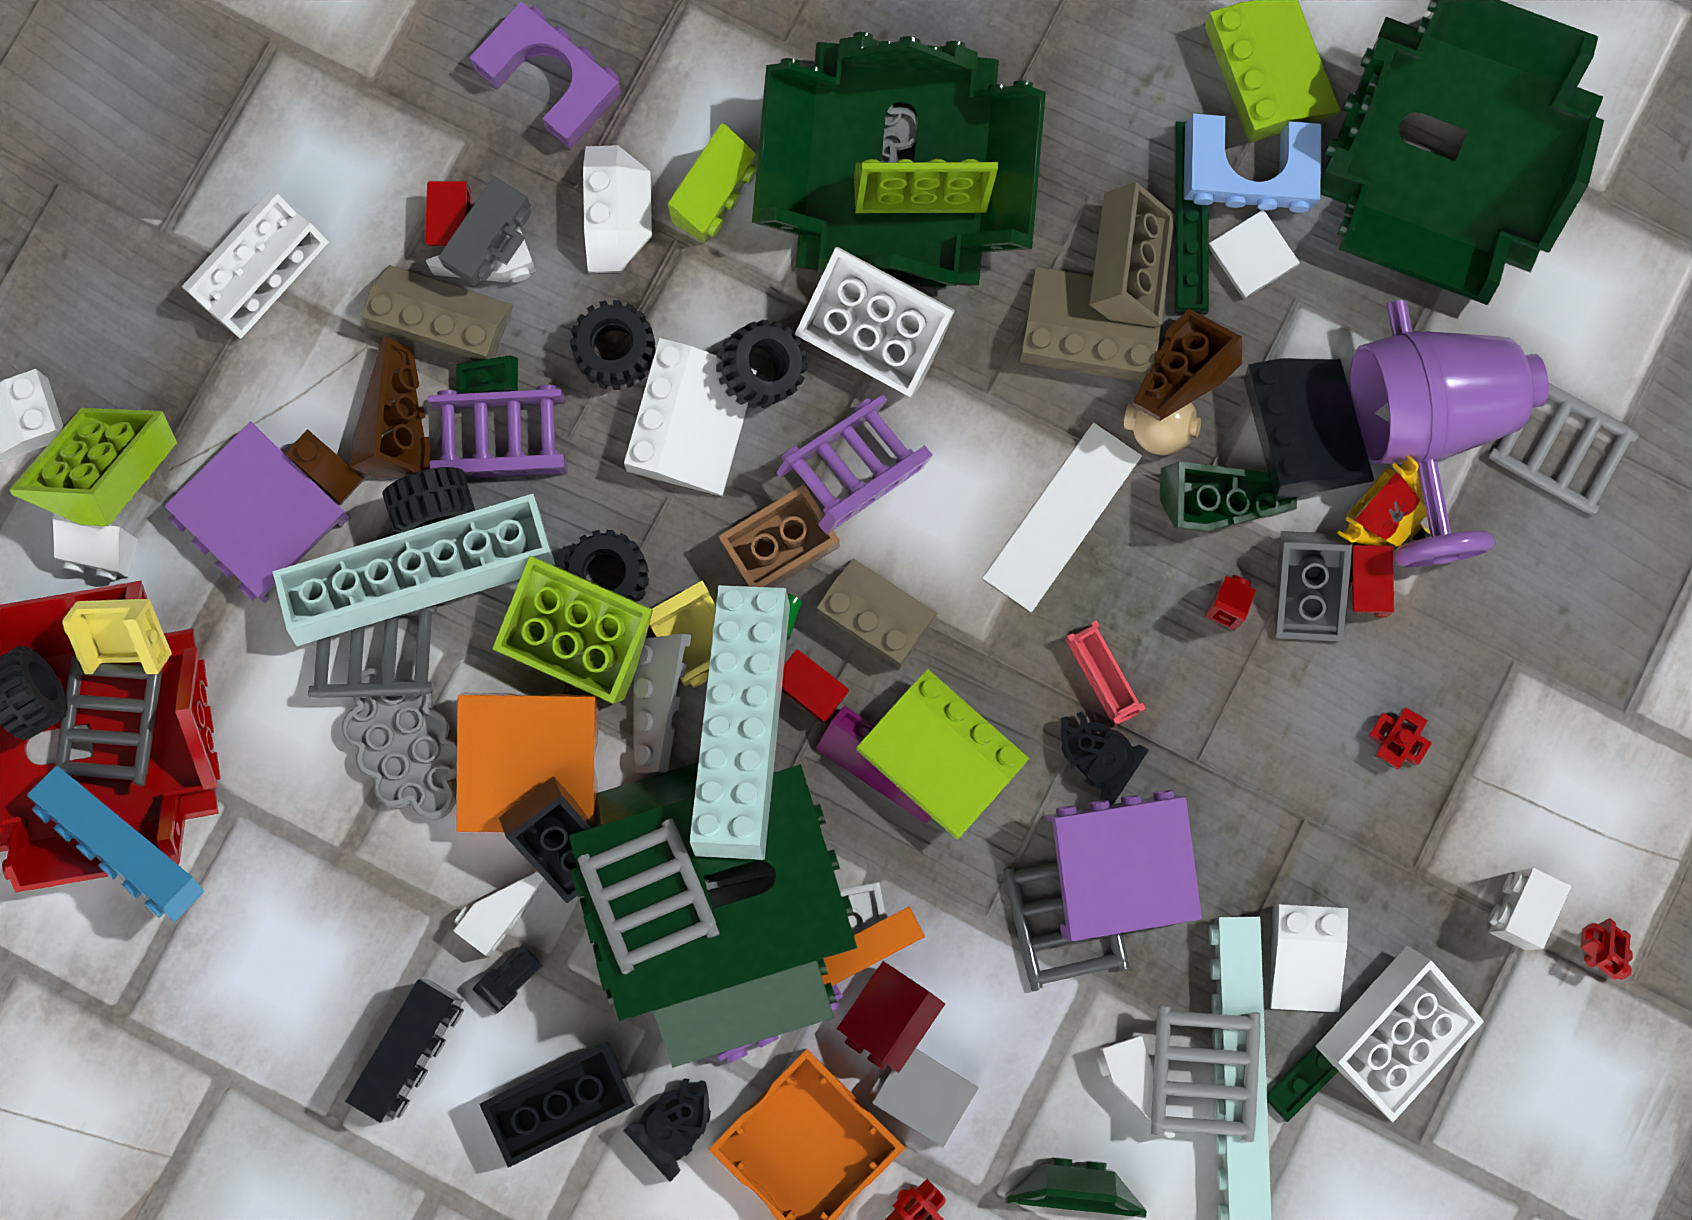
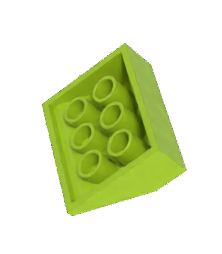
M1298 0L1246 1L1209 13L1205 29L1248 143L1280 134L1289 121L1313 123L1340 114L1341 110Z
M870 159L862 163H856L854 173L855 213H986L998 171V162H979L975 159H966L961 162H946L941 159H934L929 162H913L908 159L896 162H880Z
M81 408L9 490L12 495L80 525L109 526L126 504L132 500L145 481L150 478V475L167 457L168 453L177 444V441L163 411Z
M531 555L528 558L492 649L614 704L625 699L637 670L653 609Z
M929 669L905 692L856 747V750L957 840L1030 759Z

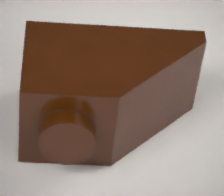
M308 429L285 453L340 504H343L364 481L362 477Z

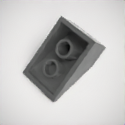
M1281 531L1277 576L1276 638L1343 642L1352 543L1336 533Z

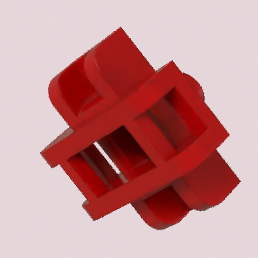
M1407 707L1401 710L1396 720L1384 712L1381 713L1373 729L1368 734L1369 738L1380 744L1374 756L1383 759L1397 770L1401 767L1404 760L1413 765H1419L1432 742L1420 735L1428 720ZM1404 720L1415 726V728H1412L1406 723H1404ZM1391 727L1386 736L1384 737V734L1386 733L1387 729ZM1420 745V746H1421L1420 749L1418 750L1417 754L1414 755L1415 751L1417 750L1418 746Z
M1611 918L1599 924L1591 923L1582 928L1580 948L1588 953L1584 956L1586 965L1590 968L1594 966L1599 967L1614 980L1618 978L1623 980L1629 977L1632 967L1628 963L1633 959V952L1630 950L1631 934L1626 930L1619 929L1616 926V922Z
M926 1179L916 1190L913 1187L909 1190H901L897 1195L898 1200L893 1204L895 1210L885 1219L944 1220L937 1211L945 1204L946 1198Z

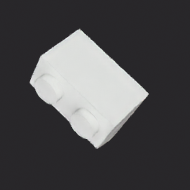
M54 513V558L65 563L64 569L78 573H84L85 568L96 570V576L116 581L117 575L129 577L139 539L121 527L112 525H80Z

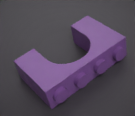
M521 1L469 57L471 64L476 72L499 89L510 75L529 58L548 55L565 62L572 71L571 84L567 92L542 119L546 130L567 148L571 149L620 96L621 89L618 82L620 79L609 67L601 68L595 63V57L585 47L580 46L577 48L572 44L570 36L561 27L556 26L553 28L548 24L546 16L537 7L532 6L529 8Z

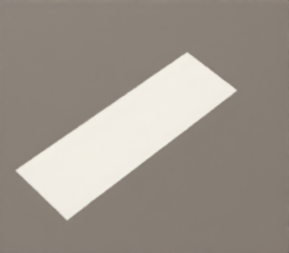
M1093 422L983 579L1032 613L1142 455Z

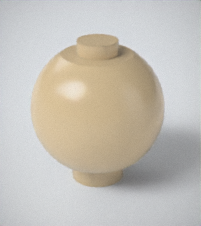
M1192 402L1161 421L1129 403L1125 412L1124 428L1133 430L1135 439L1145 450L1157 455H1172L1185 449L1191 443L1193 437H1198L1201 428V418L1196 417V410Z

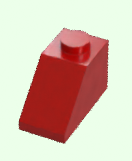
M1232 575V577L1225 576L1216 590L1205 617L1235 631L1245 621L1256 589L1249 587L1251 583L1243 577Z

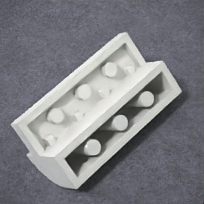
M270 189L182 287L206 311L241 339L329 241L309 221L297 214L278 193Z

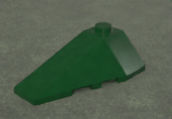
M1178 461L1161 468L1160 502L1173 527L1176 529L1206 532L1297 509V497L1275 500L1270 477L1267 472Z

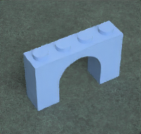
M1193 113L1185 124L1184 200H1194V203L1198 205L1221 202L1226 203V206L1232 208L1258 205V208L1261 210H1273L1277 207H1284L1296 213L1311 210L1320 200L1321 124L1289 121L1280 132V164L1278 174L1275 178L1263 182L1247 180L1238 175L1229 165L1225 154V116Z

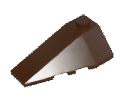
M1188 309L1168 328L1165 334V341L1154 357V364L1150 372L1146 374L1135 396L1133 406L1161 421L1221 385L1242 365V336Z
M384 337L381 340L355 429L350 468L375 478L400 479L409 474L429 469L431 445L429 437H425L422 419L425 418L424 407H419L416 389L419 387V380L413 348L388 337Z

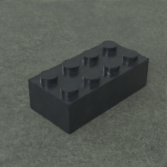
M418 979L345 1102L379 1123L392 1121L396 1117L400 1118L410 1103V1100L406 1098L413 1087L418 1088L428 1073V1070L424 1068L428 1060L432 1056L436 1058L444 1047L446 1039L442 1037L447 1028L450 1026L454 1028L464 1012V1009L460 1007L464 1000L431 980Z
M605 1042L479 1105L509 1168L638 1105L610 1042Z

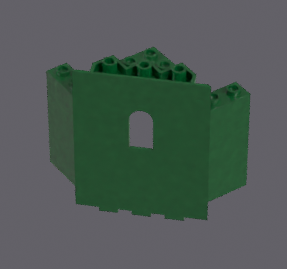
M1430 0L1427 11H1430L1431 14L1429 18L1424 16L1421 18L1418 28L1385 17L1373 49L1367 47L1360 64L1361 67L1365 68L1355 94L1349 92L1342 110L1347 112L1338 137H1331L1325 155L1329 156V160L1320 180V194L1347 204L1344 213L1349 214V217L1344 216L1337 235L1342 236V240L1338 250L1488 305L1500 285L1505 263L1531 272L1539 252L1545 251L1549 253L1589 185L1604 124L1603 119L1596 117L1603 96L1577 86L1594 57L1599 36L1501 0ZM1416 112L1468 130L1456 160H1450L1406 143L1401 138L1399 132L1402 119L1406 115Z
M855 32L853 37L839 39V44L816 43L814 67L801 66L799 60L792 58H783L780 60V63L766 65L752 223L798 235L795 268L818 270V273L823 274L835 248L839 247L904 283L946 289V284L950 286H957V283L979 285L982 253L1032 249L1046 92L1034 88L1033 83L1029 81H1014L1013 86L997 84L999 60L978 57V52L966 48L963 42L947 41L945 46H926L920 43V39L910 36L900 37L897 42L875 40L873 35L867 32ZM897 103L909 104L917 113L918 124L914 162H929L934 159H941L946 162H961L966 159H975L979 162H998V171L986 213H855L854 173L856 163H862L870 159L882 161L885 117L891 106Z
M699 762L598 792L597 799L602 825L568 835L576 865L572 866L571 873L577 896H582L580 902L584 914L583 918L590 943H594L593 951L596 958V966L603 991L606 990L609 1005H615L619 1022L652 1011L654 1012L672 1068L834 1018L830 1004L837 1003L831 982L824 984L822 979L823 975L828 974L824 958L857 948L848 919L849 916L854 915L849 896H841L834 873L835 870L840 869L834 849L827 850L820 825L826 824L820 804L813 805L801 764L773 773L765 860L695 856L690 844V834ZM672 818L678 828L715 918L719 935L708 938L707 935L699 937L633 965V971L628 974H622L577 858L585 854H589L590 857L662 828V822ZM664 841L596 870L602 887L606 888L675 858L668 841ZM754 861L767 862L775 870L776 879L770 890L723 906L712 907L704 879L705 876ZM678 872L609 901L615 920L684 892L687 890L681 873ZM692 903L625 931L621 935L628 952L694 925L700 922V919Z

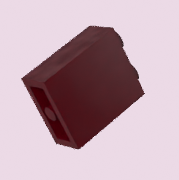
M882 961L836 1029L847 1036L844 1043L861 1055L864 1049L870 1053L867 1060L884 1071L888 1065L899 1073L946 1003L885 961Z

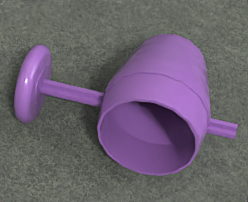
M1396 300L1395 302L1387 303L1392 336L1358 346L1352 357L1349 391L1370 461L1374 464H1393L1394 462L1396 464H1403L1407 460L1406 456H1411L1419 465L1418 472L1431 537L1399 546L1393 554L1394 563L1400 567H1421L1450 563L1486 553L1495 544V538L1490 532L1478 530L1451 533L1437 460L1446 459L1521 430L1529 421L1532 408L1542 407L1547 401L1549 381L1545 364L1538 354L1525 355L1521 346L1509 337L1430 331L1412 332L1407 301ZM1387 402L1390 415L1389 422L1375 414Z

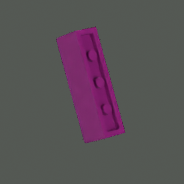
M844 705L828 726L816 749L923 823H928L931 816L856 750V747L871 732L875 725Z

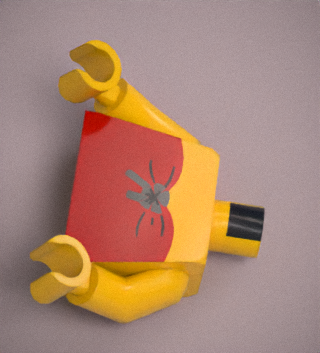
M1406 456L1407 460L1399 466L1395 462L1392 464V468L1397 472L1386 467L1345 515V520L1349 522L1348 528L1344 532L1338 530L1337 534L1359 545L1388 546L1393 544L1396 547L1401 546L1406 539L1414 542L1429 538L1431 536L1430 531L1421 524L1427 514L1418 472V463L1411 456Z

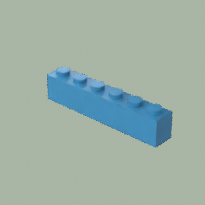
M54 767L27 794L35 804L31 810L46 824L50 820L57 824L54 827L55 831L68 842L72 838L79 842L76 848L90 861L97 857L101 861L98 866L113 880L117 876L124 880L121 884L122 887L134 898L137 899L140 895L146 898L147 901L144 905L158 918L165 914L175 923L204 893L203 889L189 873L60 767Z

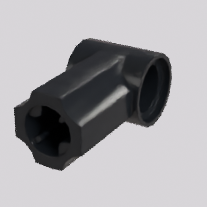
M522 945L500 967L494 968L487 973L472 990L496 1015L518 995L517 991L543 965Z

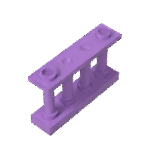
M540 385L536 387V390L470 394H457V391L441 390L437 392V395L428 396V402L433 410L441 409L442 456H439V460L430 461V469L438 467L460 468L464 471L466 479L567 474V460L564 454H559L555 450L553 404L565 403V396L562 390L556 389V386ZM540 404L542 450L538 452L539 455L525 456V452H522L520 405ZM507 406L509 452L505 453V457L492 458V454H489L487 407ZM474 408L475 454L472 455V459H459V456L456 455L454 409Z
M881 395L874 401L867 398L855 408L854 414L799 449L798 446L792 447L781 457L784 462L776 472L781 478L794 469L824 505L823 511L826 514L818 525L826 535L921 471L933 456L925 445L915 452L912 449L907 450L878 414L887 400L884 395ZM867 421L897 457V464L892 468H889L888 465L884 466L854 430L855 428ZM843 437L874 474L872 476L873 480L867 485L864 481L859 482L830 446L832 443ZM819 453L848 488L849 497L843 501L839 497L835 499L805 461Z

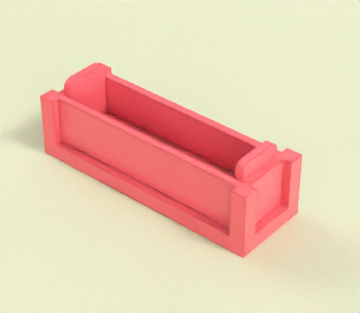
M1096 620L1089 627L1075 634L1068 635L1065 641L1111 724L1115 727L1140 714L1146 708L1143 703L1139 704L1098 628L1100 625Z

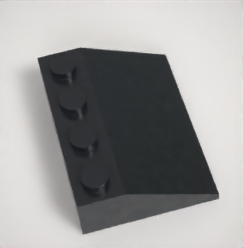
M1279 358L1248 364L1244 383L1275 500L1374 481L1341 359Z

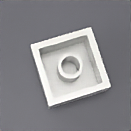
M1536 868L1516 871L1515 874L1511 873L1502 888V892L1506 894L1501 905L1497 904L1489 916L1488 922L1492 924L1489 933L1523 950L1544 949L1572 886Z

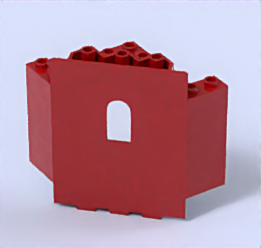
M142 581L1 604L0 656L20 645L31 648L52 667L66 693L71 659L76 654L68 635L64 631L63 619L76 601L148 599ZM193 628L164 633L172 654L162 668L145 785L137 786L132 784L133 780L69 775L176 864H180L185 820L219 814L215 787H217L216 780H220L221 776L217 752H214L211 706H207L205 687H208L205 661L204 659L198 660L199 651L195 645ZM141 662L111 663V664H125V665H140V666H142V663H141ZM82 675L79 695L144 699L147 680ZM77 708L75 726L90 724V729L139 733L142 713ZM61 721L42 732L60 729ZM0 724V852L8 851L7 859L2 862L5 879L11 881L15 893L109 877L98 866L101 861L97 857L90 861L76 848L79 842L74 838L69 842L66 841L55 831L54 827L57 825L55 822L50 820L46 824L31 810L35 804L27 794L54 768L55 763L46 765L33 763L28 758L26 752L30 739L22 740L20 737L17 738ZM92 743L94 756L69 760V762L134 767L137 747Z

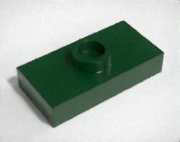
M508 355L456 364L457 394L518 390L517 357Z

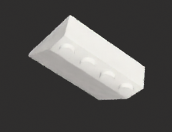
M836 247L794 335L899 392L912 397L920 388L935 358L955 310L843 249Z
M659 338L624 461L627 472L723 497L748 402L740 405L735 402L737 399L736 395L729 397L725 391L729 389L726 383L721 385L718 380L723 377L722 372H716V364L722 362L721 359L717 358V355L693 346ZM751 369L752 372H753L755 375H757V371L754 370V369Z
M1406 946L1315 1047L1390 1121L1394 1122L1484 1021L1429 958Z

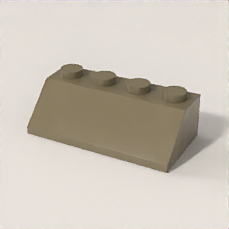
M1137 182L1104 193L1089 305L1112 321L1159 327L1162 325L1175 214Z
M389 265L372 285L361 317L370 328L478 361L495 358L513 304Z

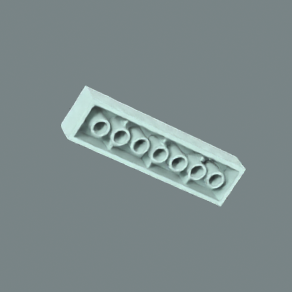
M529 494L272 572L287 632L296 646H300L521 578L528 558L531 555L554 566L556 565L534 494Z
M718 586L690 834V844L695 856L765 860L790 610L786 588Z

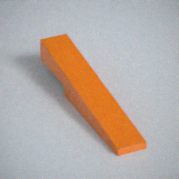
M910 906L855 934L856 949L824 958L828 974L822 976L824 984L831 982L833 986L925 938Z

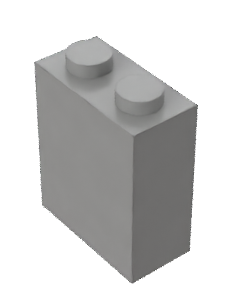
M915 1049L899 1073L891 1069L886 1078L880 1075L870 1094L875 1096L872 1104L941 1147H944L979 1087L920 1050Z

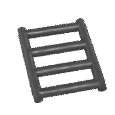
M437 604L399 615H418L414 681L394 682L399 616L385 620L381 683H361L365 626L351 630L347 684H328L331 636L317 640L314 686H309L308 697L341 698L431 694L433 691L432 683L428 682L432 614H436Z
M73 656L69 667L65 693L68 711L67 716L61 720L54 767H60L68 775L133 780L132 784L144 786L148 773L162 669L159 674H146L143 666L102 663L99 664L93 674H85L76 656ZM82 675L146 679L144 699L79 695ZM77 708L142 713L139 733L74 728ZM72 742L136 746L134 767L69 762Z
M1058 862L1017 871L1015 867L1003 869L1031 991H1038L1046 983L1116 967L1118 971L1130 969L1123 935L1119 933L1109 935L1113 952L1111 955L1040 971L1036 950L1071 943V941L1062 938L1061 931L1032 937L1028 917L1064 909L1062 895L1024 904L1020 884L1059 875Z

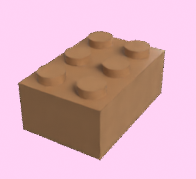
M805 484L718 536L721 546L747 587L774 588L840 547V540L834 530L826 535L818 525L824 514Z

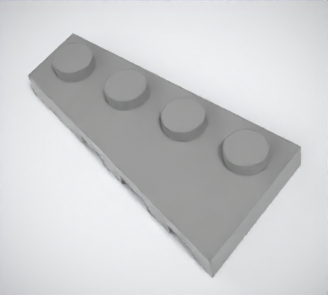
M682 633L646 638L644 641L637 670L633 677L634 774L644 775L668 772L675 732L671 723L675 711L679 710L681 697H677L676 694L679 677L685 676L687 663L682 661L685 646L690 647L692 636L690 634Z

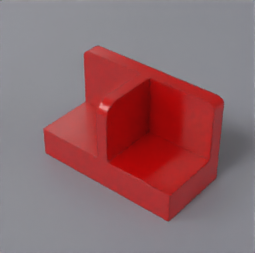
M467 181L427 182L425 243L427 246H446L471 210V190Z
M1355 545L1352 547V577L1349 579V586H1352L1353 612L1374 613V617H1388L1394 613L1393 546Z
M795 650L784 664L782 692L826 725L833 716V711L848 694L849 689L800 650Z

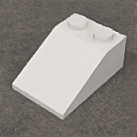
M37 369L0 382V462L48 446L64 428L49 380Z
M1281 904L1273 906L1270 1009L1339 1012L1347 950L1348 908Z

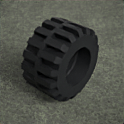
M606 300L600 301L601 307L595 309L593 305L586 308L588 314L586 316L580 314L577 318L578 326L573 325L571 331L573 339H570L572 354L582 375L585 374L587 380L592 384L597 382L599 387L607 389L609 385L612 386L613 390H621L620 385L626 384L627 388L634 386L633 381L637 378L639 381L644 379V372L646 370L650 371L652 366V358H654L656 352V343L649 321H646L645 315L640 310L638 312L635 311V307L629 303L626 306H622L620 300H613V305H608ZM618 330L632 337L633 344L630 351L620 359L605 360L597 356L594 351L597 340L606 332Z
M760 320L757 323L755 321L730 334L731 336L722 343L724 348L718 351L717 358L721 359L722 362L716 364V372H722L723 375L718 380L721 385L726 383L729 388L725 391L729 397L736 395L737 399L735 402L740 405L748 402L749 408L769 407L793 395L798 390L797 386L801 385L805 379L800 374L807 371V364L802 363V359L807 357L806 351H800L798 346L802 343L800 338L793 339L791 334L794 331L789 327L782 330V323L774 321L769 324V320ZM752 347L764 350L771 357L774 363V376L771 382L759 379L752 372L749 365V353Z
M438 467L415 472L394 481L382 493L395 534L475 511L464 471L460 468Z
M596 530L592 531V536L586 537L584 534L579 538L581 542L577 545L574 543L569 548L571 552L569 556L565 555L563 561L565 564V569L563 570L587 580V572L596 560L603 557L617 558L624 564L626 573L622 583L611 591L635 602L640 598L643 600L646 594L645 588L649 585L648 565L638 545L634 541H630L627 535L620 533V535L615 534L614 530H606V533Z
M22 645L0 656V724L4 729L17 738L20 737L22 740H27L67 716L68 705L63 686L52 667L44 658L31 648L23 647Z

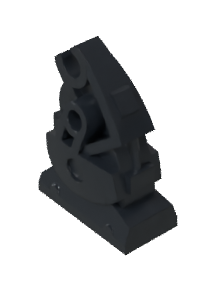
M1083 712L1076 714L1080 720V726L1077 728H1071L1068 725L1067 716L1061 718V750L1064 758L1071 769H1075L1085 778V783L1091 787L1094 786L1097 789H1102L1099 801L1108 800L1109 805H1113L1149 749L1142 745L1132 746L1122 733L1110 729L1103 723H1088ZM1091 732H1100L1104 737L1092 735Z
M684 1078L680 1090L669 1091L662 1095L658 1101L652 1103L644 1111L640 1123H632L623 1130L669 1182L681 1171L677 1160H680L684 1155L687 1156L693 1150V1145L700 1138L701 1134H704L707 1123L710 1120L711 1110L709 1109L706 1081L700 1080V1091L692 1094L687 1089L690 1079ZM675 1099L679 1100L678 1105L669 1109L665 1107L668 1102Z

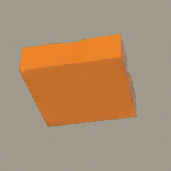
M464 692L459 694L457 705L456 832H504L499 817L553 776L574 798L594 826L597 827L598 780L595 772V753L598 744L599 697L593 694H548L544 696L516 695L513 693Z
M807 1048L708 1150L744 1186L750 1188L768 1206L772 1215L777 1220H837L848 1204L905 1149V1146Z

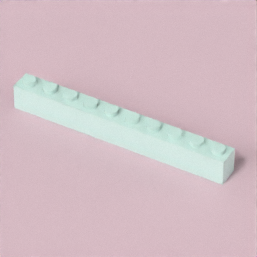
M1260 917L1214 918V925L1209 926L1210 945H1215L1216 959H1211L1210 975L1211 979L1216 980L1217 994H1212L1211 997L1212 1014L1248 1017V1013L1259 1012L1261 1024L1254 1142L1241 1140L1242 1136L1216 1134L1217 1154H1222L1223 1169H1218L1217 1183L1218 1189L1224 1190V1204H1219L1218 1216L1219 1220H1271ZM1213 1028V1048L1245 1051L1246 1030ZM1214 1063L1215 1084L1243 1087L1244 1065ZM1215 1099L1216 1119L1242 1122L1243 1101Z

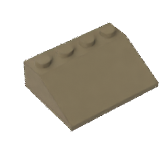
M1035 267L1020 362L1142 383L1154 364V357L1158 351L1161 326L1151 327L1109 320L1089 305L1093 276Z

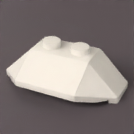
M618 145L586 146L583 164L584 235L588 274L621 273L652 237L651 172Z

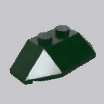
M1052 1157L1051 1163L1039 1165L1005 1194V1202L1008 1204L1146 1218L1147 1214L1146 1209L1116 1172L1106 1169L1107 1163L1098 1161H1086V1167L1072 1166V1159Z

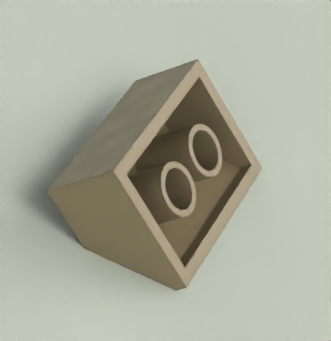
M855 559L837 577L816 608L817 615L898 668L902 667L937 614Z

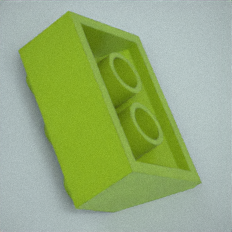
M720 124L668 202L672 224L704 244L710 236L715 237L724 222L722 217L728 209L732 211L741 198L739 191L745 182L750 184L754 180L757 171L756 153L727 125Z

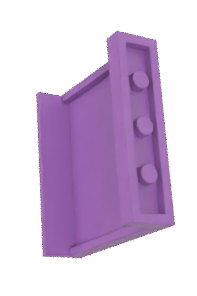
M251 421L165 505L172 513L168 519L181 532L188 529L195 536L191 542L205 555L211 551L219 559L215 565L229 578L234 574L242 582L238 588L252 601L258 597L265 603L269 600L265 595L276 585L272 571L296 565L336 524L342 527L350 519L323 490Z
M1174 790L1153 792L1154 798L1142 800L1141 795L1125 796L1121 798V803L1109 805L1108 800L1094 801L1088 803V809L1077 810L1076 806H1063L1056 808V814L1045 815L1046 821L1052 822L1065 915V923L1060 924L1062 938L1072 942L1202 919L1186 797L1174 795Z

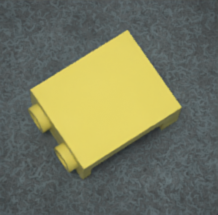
M702 580L652 608L653 613L649 623L656 637L682 633L692 635L690 647L685 646L682 662L687 663L685 676L679 677L684 687L691 684L695 688L708 681L716 605Z
M150 599L76 601L63 619L64 631L71 641L76 658L80 662L85 674H93L99 664L130 662H141L146 674H159L172 654Z

